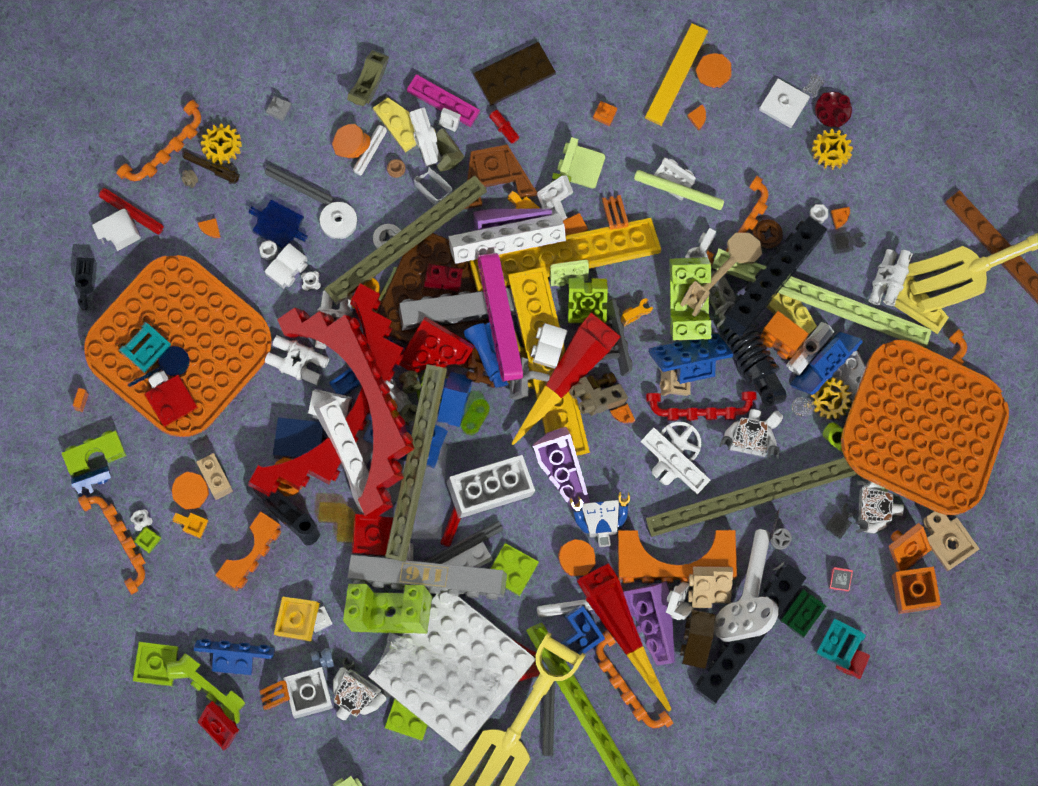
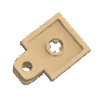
M934 511L923 519L924 526L931 534L927 537L931 550L946 571L951 570L980 550L958 518L950 521L945 514ZM949 539L950 541H956L955 550L947 546Z

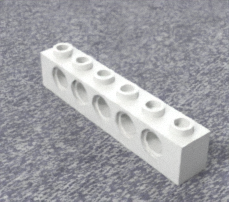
M559 214L448 236L450 252L455 264L478 259V255L498 253L499 255L566 241L564 223Z

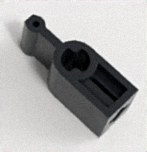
M77 257L75 285L80 292L78 305L81 310H87V295L92 293L95 288L97 263L94 258ZM87 281V282H88V285L85 286V287H82L81 284H82L83 282Z

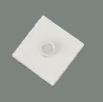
M777 79L759 111L792 128L810 96Z

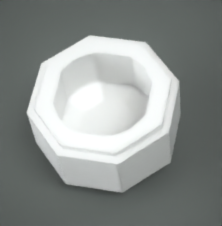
M815 204L810 210V217L819 223H823L828 218V209L823 204Z
M270 240L262 242L259 247L261 257L266 260L275 259L278 254L276 243Z
M164 371L157 372L149 378L152 388L168 381Z
M778 410L774 411L765 421L768 423V428H776L781 423L783 415Z

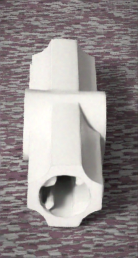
M425 108L409 112L415 131L414 139L416 145L421 150L425 166L441 162L442 160L436 145V133L434 128L430 126Z
M821 322L787 363L786 366L792 373L799 376L833 335L834 331L828 324ZM806 346H812L815 351L809 352Z

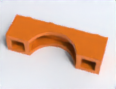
M261 511L249 527L254 535V546L250 554L240 560H226L215 575L218 580L236 592L239 588L242 589L248 581L246 578L250 572L253 573L257 569L260 557L266 556L270 550V543L272 540L276 541L282 532L280 524Z

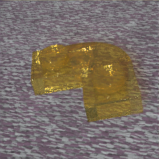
M320 502L319 523H338L337 543H352L355 512L343 503Z

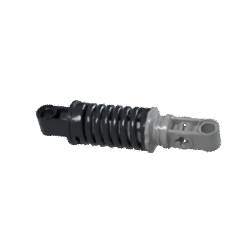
M724 275L709 290V301L715 309L716 316H719L721 320L717 324V328L720 330L725 341H727L728 347L731 348L735 360L738 361L737 364L741 367V372L747 381V385L755 386L763 404L773 406L783 403L787 398V394L776 375L780 368L774 361V358L770 356V351L766 350L767 345L763 344L764 339L759 338L761 334L759 331H756L757 326L752 324L745 334L740 337L723 325L726 318L724 313L730 306L732 308L735 306L734 301L736 300L734 292Z

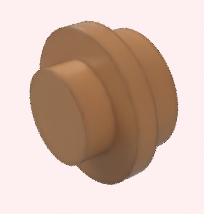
M394 159L388 163L387 172L391 177L399 178L405 173V164L401 160Z

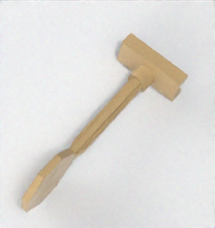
M735 233L727 242L731 257L711 276V283H704L701 286L695 281L690 286L680 305L682 307L686 304L694 310L692 315L695 317L710 294L708 291L736 262L754 264L762 255L760 241L750 233Z

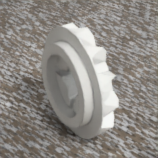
M393 224L379 226L373 235L374 245L378 249L387 242L383 241L386 238V232L392 238L401 230Z

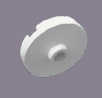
M331 203L321 212V229L330 238H347L356 229V212L347 203ZM337 217L342 219L340 222L335 221Z

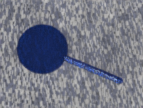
M169 347L160 356L157 369L130 382L128 386L131 387L161 370L170 376L183 374L189 367V355L180 347Z

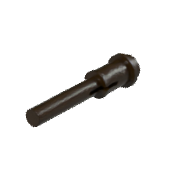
M185 152L183 155L184 159L214 172L215 176L227 180L229 184H236L239 180L240 174L236 170L232 171L222 165H214L188 152ZM211 167H214V168H216V169L222 171L223 173H221V172H219V171H217V170H215V169H212Z

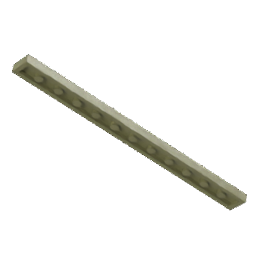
M841 458L646 518V522L652 538L858 474L849 466L845 458Z

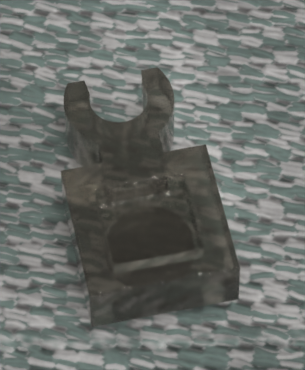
M850 232L831 235L834 255L853 252V246L857 248L864 247L866 245L865 242L860 243L857 241V238L863 237L864 234L859 232L854 237L850 236Z
M848 503L843 505L841 509L842 514L836 511L825 526L826 530L839 539L842 538L852 524L848 518L854 517L857 513L856 509L852 513L846 511Z

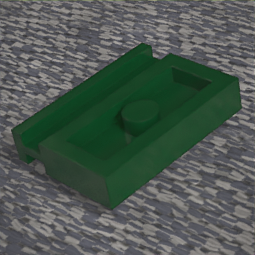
M803 589L780 622L804 638L824 611L826 605Z

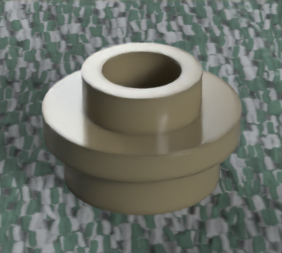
M192 170L182 172L181 179L185 186L195 187L196 183H198L196 174Z

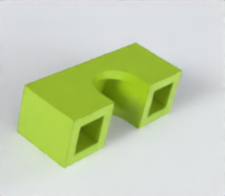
M116 431L104 432L99 438L87 439L83 442L84 444L77 447L76 445L70 446L65 449V452L61 453L72 478L90 471L88 459L95 452L103 453L108 463L127 456Z

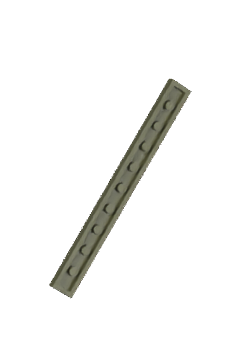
M473 176L324 289L325 292L338 305L354 293L360 283L363 285L485 194L487 189L476 176Z
M432 365L426 366L411 435L415 449L407 454L403 473L404 478L401 482L385 556L387 558L406 562L447 372L446 368Z

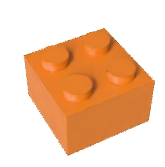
M777 311L765 326L760 338L764 339L763 344H766L768 348L772 347L778 351L777 354L781 358L791 360L803 345L809 333Z
M934 567L898 571L892 575L898 614L937 609L941 606Z

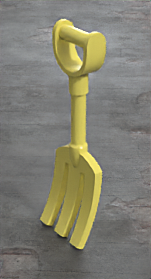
M1038 233L988 257L979 258L972 250L961 246L944 254L909 264V274L906 277L936 271L963 262V265L947 272L912 283L910 289L913 295L947 288L972 280L971 283L920 301L918 305L921 312L925 313L941 309L984 293L987 285L986 272L992 267L1019 255L1037 250Z
M548 632L536 653V665L540 674L514 722L506 731L499 729L484 730L450 786H464L491 744H494L496 748L475 786H490L510 755L515 757L500 786H515L531 759L527 748L519 740L524 727L553 682L563 681L571 677L579 668L586 654L582 653L579 655L551 638L552 634ZM546 648L574 665L573 669L565 675H554L548 672L542 663L543 649Z

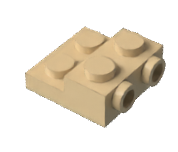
M693 567V574H689V586H692V590H688V602L692 603V608H712V603H731L733 567Z

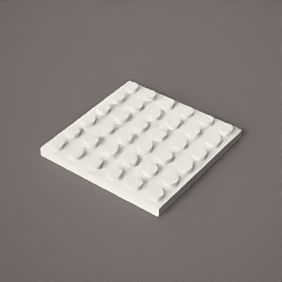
M440 591V594H436L431 602L428 633H404L372 671L369 678L458 751L462 752L535 662L536 658L460 597L449 595L446 591Z

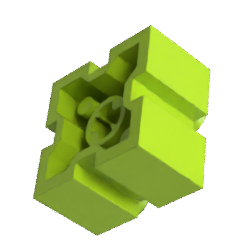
M569 278L568 323H582L589 313L594 314L603 323H606L607 279L592 278V283H584V278Z

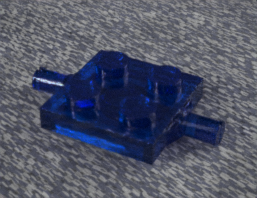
M272 199L262 211L253 206L249 209L248 213L257 217V223L252 232L267 241L270 240L283 249L294 238L304 243L306 242L308 235L299 231V227L304 220V216Z

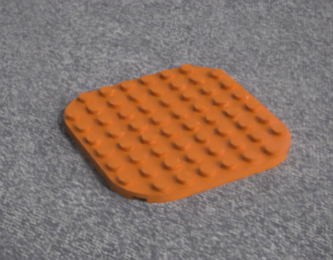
M182 255L162 256L149 263L93 324L85 339L84 352L91 372L156 428L171 436L190 437L209 428L265 364V358L271 350V334L266 321L257 311L198 262ZM146 322L163 336L171 346L143 373L128 358L122 355L119 349L125 346L142 329L141 326ZM147 334L130 352L135 354L151 335ZM160 371L165 372L168 380L178 375L198 407L195 411L165 428L144 396L146 392L153 389L149 383V378Z
M893 340L875 350L867 362L842 431V451L849 466L861 477L935 512L945 515L962 514L976 506L984 495L1008 424V403L1005 402L1001 389L988 377L911 341Z

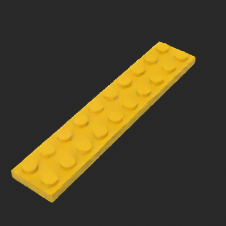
M647 218L628 222V227L610 230L609 227L567 235L566 241L499 254L505 286H509L507 277L509 274L545 267L547 277H550V266L553 264L588 260L589 268L659 254L662 249L652 219ZM478 259L470 260L469 263L477 291L481 292L483 287Z
M541 267L509 274L507 277L530 371L541 372L551 376L555 369L532 362L533 357L531 356L533 346L538 344L539 339L536 338L539 327L542 328L546 323L560 328L546 268ZM564 343L561 349L558 363L565 352ZM532 379L536 398L538 399L547 382ZM568 392L541 418L544 432L547 434L548 432L567 427L576 455L588 454L590 451L577 398H572Z

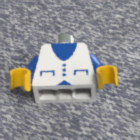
M619 492V501L583 504L578 496L579 502L573 504L572 498L570 499V504L574 508L573 513L576 524L584 533H588L589 537H598L599 547L610 546L609 535H616L617 530L622 529L628 515L629 492L626 499H622L621 492Z

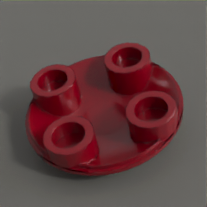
M839 92L823 93L815 105L817 118L828 127H840L846 124L852 114L849 97Z

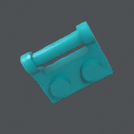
M146 322L141 326L142 329L125 346L119 349L120 353L143 373L171 346L163 336ZM147 334H150L151 337L135 354H132L130 351Z
M834 618L817 651V655L849 670L850 662L860 642L864 641L866 635ZM850 634L854 636V639L844 658L841 659L838 655Z

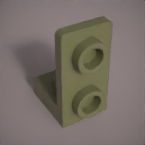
M440 129L436 134V145L442 155V161L437 167L442 172L454 169L465 156L445 129Z

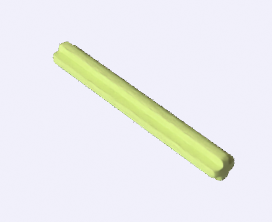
M637 170L634 176L636 181L721 210L724 205V200L641 170Z

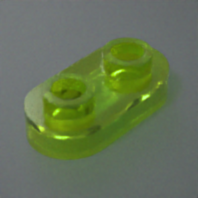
M477 399L471 404L461 422L463 433L472 436L479 432L490 412V406L487 401ZM482 407L484 411L482 413H478L477 408ZM469 423L474 424V428L468 429L467 425Z

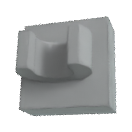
M274 96L266 110V114L284 121L291 108V103Z

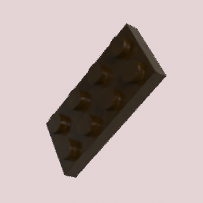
M539 41L473 73L490 106L556 75V71Z

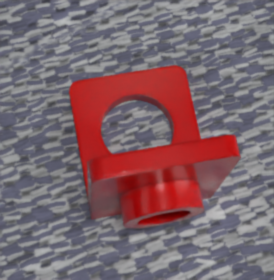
M856 650L850 662L849 670L838 665L835 668L847 675L861 679L870 655Z

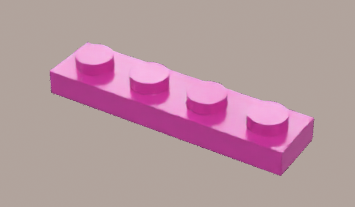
M417 74L407 88L408 93L440 111L446 108L460 114V122L470 128L480 114V110Z

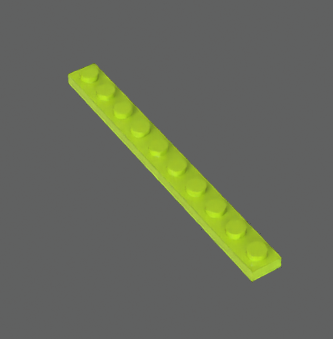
M541 622L526 630L530 640L538 650L548 633L547 629ZM546 648L543 649L542 659L550 673L565 675L571 671L564 659ZM574 674L563 681H556L617 785L640 786Z

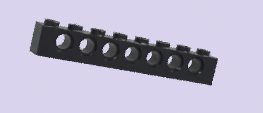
M810 216L805 221L801 220L796 227L797 231L789 234L785 241L787 242L785 246L782 244L775 252L777 254L775 258L772 256L765 264V270H759L755 276V282L750 281L745 288V294H739L734 301L735 306L733 308L730 306L724 313L726 318L723 325L740 337L745 334L823 239L827 228Z
M789 564L785 568L781 566L774 575L777 577L774 583L769 582L763 590L766 593L764 597L774 598L777 601L778 617L807 578ZM780 582L786 583L788 590H780L778 584ZM767 633L753 638L731 641L728 646L724 644L718 652L721 655L717 662L712 660L707 667L709 673L706 677L701 676L695 685L698 688L695 692L715 705ZM733 645H741L743 653H735ZM729 660L732 668L724 669L722 661ZM718 676L720 678V684L713 685L710 681V677Z

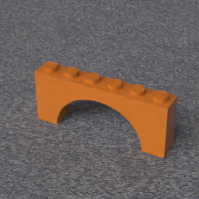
M638 530L618 531V578L623 580V583H634V580H642V583H654V580H662V582L673 583V580H681V583H689V574H693V567H733V580L737 577L735 530H716L711 549L699 560L684 565L666 564L649 555L639 540Z

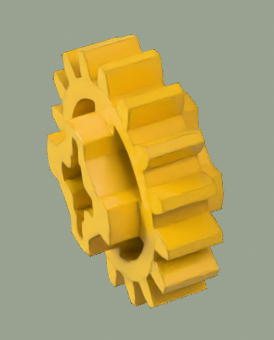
M220 124L219 128L213 125L212 131L207 129L208 135H202L203 140H205L201 141V146L204 147L202 152L206 154L208 160L212 158L214 164L217 160H219L220 165L223 164L224 160L229 164L230 158L237 159L235 153H241L238 148L242 147L240 134L236 135V129L231 131L230 125H227L226 128L223 127V124Z
M833 129L830 130V133L824 130L822 135H817V140H814L812 144L814 147H812L811 152L815 153L813 159L818 158L817 164L824 163L825 169L828 165L831 167V170H834L836 165L840 169L842 163L846 165L848 159L852 156L850 152H852L853 147L849 146L851 140H846L847 134L841 136L840 130L837 133H834Z
M837 378L828 379L816 394L811 395L812 398H815V401L811 404L817 406L814 411H821V417L827 415V419H832V417L839 419V414L845 416L846 412L844 410L851 409L848 403L853 402L852 399H849L853 392L847 391L850 386H843V380L837 382ZM834 386L838 387L841 392H837ZM832 395H833V396H838V397H835V399H832V402H831V401H826V400H829L830 398H832ZM823 405L828 406L830 411L826 410Z

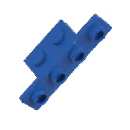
M210 639L197 640L194 645V651L213 653L212 671L252 675L253 657L272 659L275 648L269 645L233 644L229 641L214 642Z

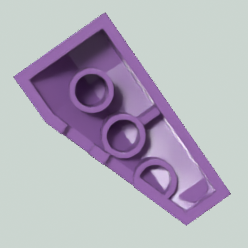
M488 209L474 211V230L477 231L552 215V210Z
M567 427L548 432L533 444L538 464L572 509L574 508L570 504L571 498L573 504L579 502L578 496L583 504L590 503L572 438Z
M667 582L650 584L624 591L623 593L631 616H634L639 624L636 628L639 633H644L647 639L646 646L656 665L674 663L673 621L671 615L666 613L669 604L667 602L669 595Z

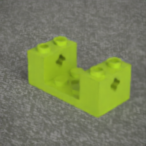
M708 257L669 259L670 334L672 339H711L709 296L695 317L692 315L694 310L686 304L684 307L680 305L685 293L695 281L701 286L704 283H711V263Z
M348 584L343 622L351 632L427 634L432 596L424 585H405L404 593H374L368 584ZM388 610H396L392 617L386 616Z

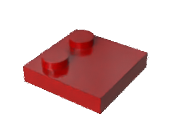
M178 375L144 394L164 428L198 409Z
M355 514L352 554L385 557L393 517L378 516L371 518L362 514Z
M213 701L206 706L198 720L199 725L223 751L231 745L239 732L236 723L230 720L224 714L223 709Z

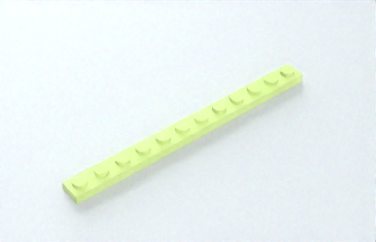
M718 249L712 268L718 270L731 257L729 252ZM736 262L726 273L754 283L756 274L760 269L765 270L766 266L758 263ZM792 276L778 292L900 340L911 341L924 348L928 345L932 330Z

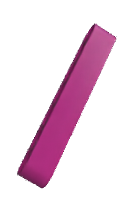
M498 253L478 255V267L501 379L503 382L522 379V364Z

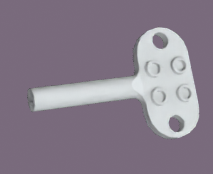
M758 529L755 531L741 599L738 602L726 605L715 618L714 634L723 641L730 642L763 635L773 627L777 620V604L768 597H758L771 535L767 530Z

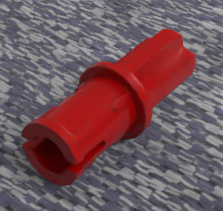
M495 110L489 115V118L499 128L498 131L502 132L511 144L519 140L518 134L510 126V121H506L499 110Z

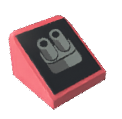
M834 567L831 572L829 589L849 592L853 570Z

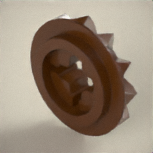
M765 219L756 224L753 229V236L760 241L762 248L771 249L779 245L783 238V231L777 222ZM771 228L770 235H772L773 237H769L766 241L765 235L762 233H766L767 230Z

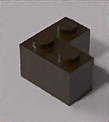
M692 610L691 617L686 618L683 640H686V644H682L680 649V656H683L682 664L706 668L713 640L715 614Z

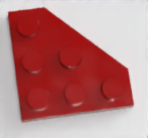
M424 317L402 354L404 357L400 366L409 371L421 372V370L426 369L427 365L443 368L452 364H464L474 345L429 318Z

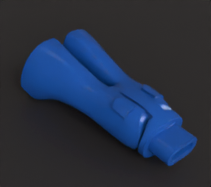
M490 322L486 325L482 323L464 331L465 338L472 342L478 351L486 374L490 377L489 380L493 381L495 388L507 386L508 381L503 382L500 376Z

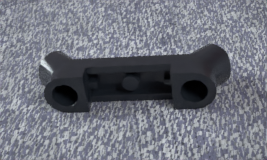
M249 483L247 484V493L256 498L294 532L304 545H313L317 542L320 532L308 514L301 512L278 490L276 493L272 492L270 496H267L250 487Z

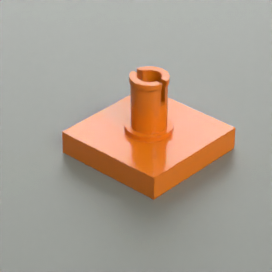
M919 523L905 534L896 530L891 535L893 543L889 545V549L899 571L907 570L931 551L924 527Z

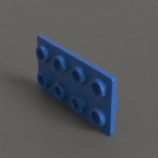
M838 332L807 365L803 372L795 377L790 383L791 387L811 395L819 391L820 387L833 376V373L863 343L862 339Z
M711 334V339L686 340L649 348V354L662 372L677 369V381L679 384L715 377L716 361L733 357V352L719 334Z

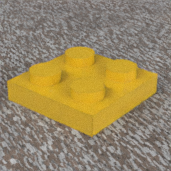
M282 597L274 635L311 642L320 603Z

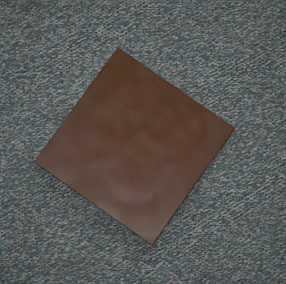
M435 233L430 234L402 256L377 312L392 321L390 327L393 329L389 336L409 344L418 328L402 330L399 304L403 300L413 299L417 301L428 296L439 298L444 294H451V296L459 295V293L442 291L443 285H441V290L424 288L428 264L463 269L459 293L465 291L470 293L477 292L469 261L455 264L450 252L449 240ZM488 318L440 326L472 344V342L465 338L464 331L477 324L484 323L486 325L490 321ZM468 358L464 364L458 365L474 372V368L468 367Z

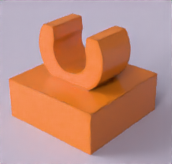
M600 101L593 119L610 126L618 108Z

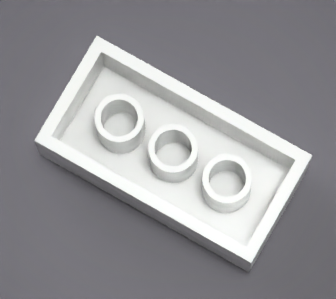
M523 455L451 476L446 482L459 519L531 497L535 492Z

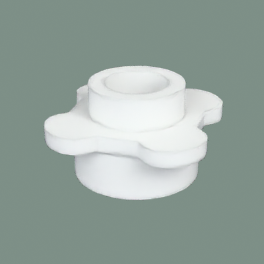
M317 271L301 275L303 290H318L321 287L318 279L320 274Z
M145 509L136 511L130 518L131 522L135 524L134 528L137 531H141L143 527L152 524V519L149 518L148 511Z

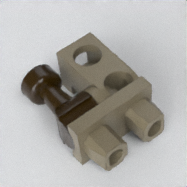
M612 372L604 373L602 378L596 379L594 376L583 377L569 390L572 398L580 397L582 400L578 405L582 414L589 413L590 416L611 408L620 407L628 399L621 384L616 385V377ZM617 391H618V392L620 393V395H621L620 398H618L617 395H616V392H617Z

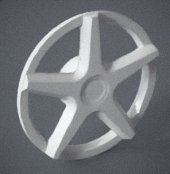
M674 422L667 425L661 431L662 435L666 431L669 433L672 439L670 443L682 454L684 450L695 452L689 459L690 461H693L699 454L701 438L698 431L692 425L685 422ZM683 425L688 428L681 435H678L672 427ZM692 431L697 437L698 446L687 442Z

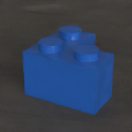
M451 372L449 378H445L437 422L460 427L472 387V380L466 378V375Z
M579 605L564 616L575 633L560 643L579 655L586 653L605 639L584 606Z

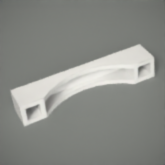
M330 398L314 406V410L342 462L352 496L359 511L363 513L358 498L363 494L369 472L338 401Z

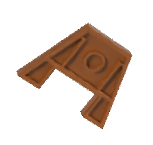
M508 144L471 151L467 181L476 176L484 187L515 182L520 198L537 196V191ZM481 197L465 209L482 206Z

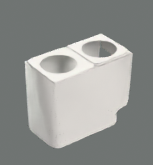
M428 168V172L424 175L422 174L414 178V186L434 206L452 193L451 186L430 168ZM429 174L447 194L437 200L419 181Z
M121 209L92 225L97 238L101 239L103 244L105 243L102 238L105 237L107 241L111 240L117 251L141 239L130 212L125 209Z

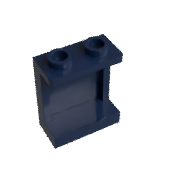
M278 417L273 457L274 459H282V457L295 459L323 443V440H326L328 435L320 422Z

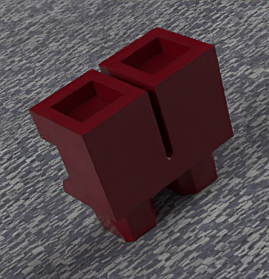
M428 264L424 288L441 290V285H443L442 291L459 293L463 269Z

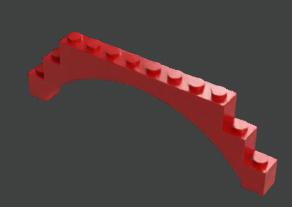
M360 283L351 298L350 305L356 309L364 336L368 341L367 346L375 356L374 361L383 373L382 378L384 382H390L395 374V371H393L396 364L400 365L404 357L402 355L403 348L385 339L389 337L393 328L390 327L391 320L374 312L377 311L381 304L379 300L380 293ZM363 387L354 407L345 419L356 443L359 439L356 437L359 430L363 431L368 423L365 419L368 414H371ZM328 437L323 443L308 453L293 460L267 467L258 465L249 481V486L270 496L272 492L276 493L280 486L278 480L300 491L302 486L306 487L311 478L308 474L330 485L332 480H337L341 472L338 468L342 462Z
M293 308L277 319L283 334L293 339L298 336L312 338L327 345L346 361L357 376L365 392L372 417L373 455L368 480L363 494L358 498V501L365 516L376 518L393 507L391 495L386 489L404 478L401 472L402 467L397 460L415 449L412 443L413 438L407 432L404 426L405 421L397 411L398 406L390 396V388L382 378L383 373L374 361L375 356L367 346L368 341L360 331L358 320L344 315L335 321L330 314L321 311L310 317L305 310Z

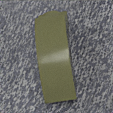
M374 50L370 52L366 57L357 83L348 93L347 100L363 107L366 103L369 104L384 75L389 56Z

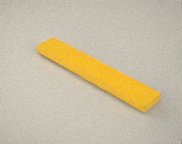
M691 23L645 119L660 126L663 125L708 34V30Z

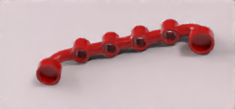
M747 391L741 392V401H745V405L741 408L661 409L657 402H661V393L646 394V402L650 403L651 410L658 416L667 417V421H678L679 416H686L687 421H696L698 416H706V420H717V416H725V420H736V416L748 413L752 408L753 401L757 400L756 392Z

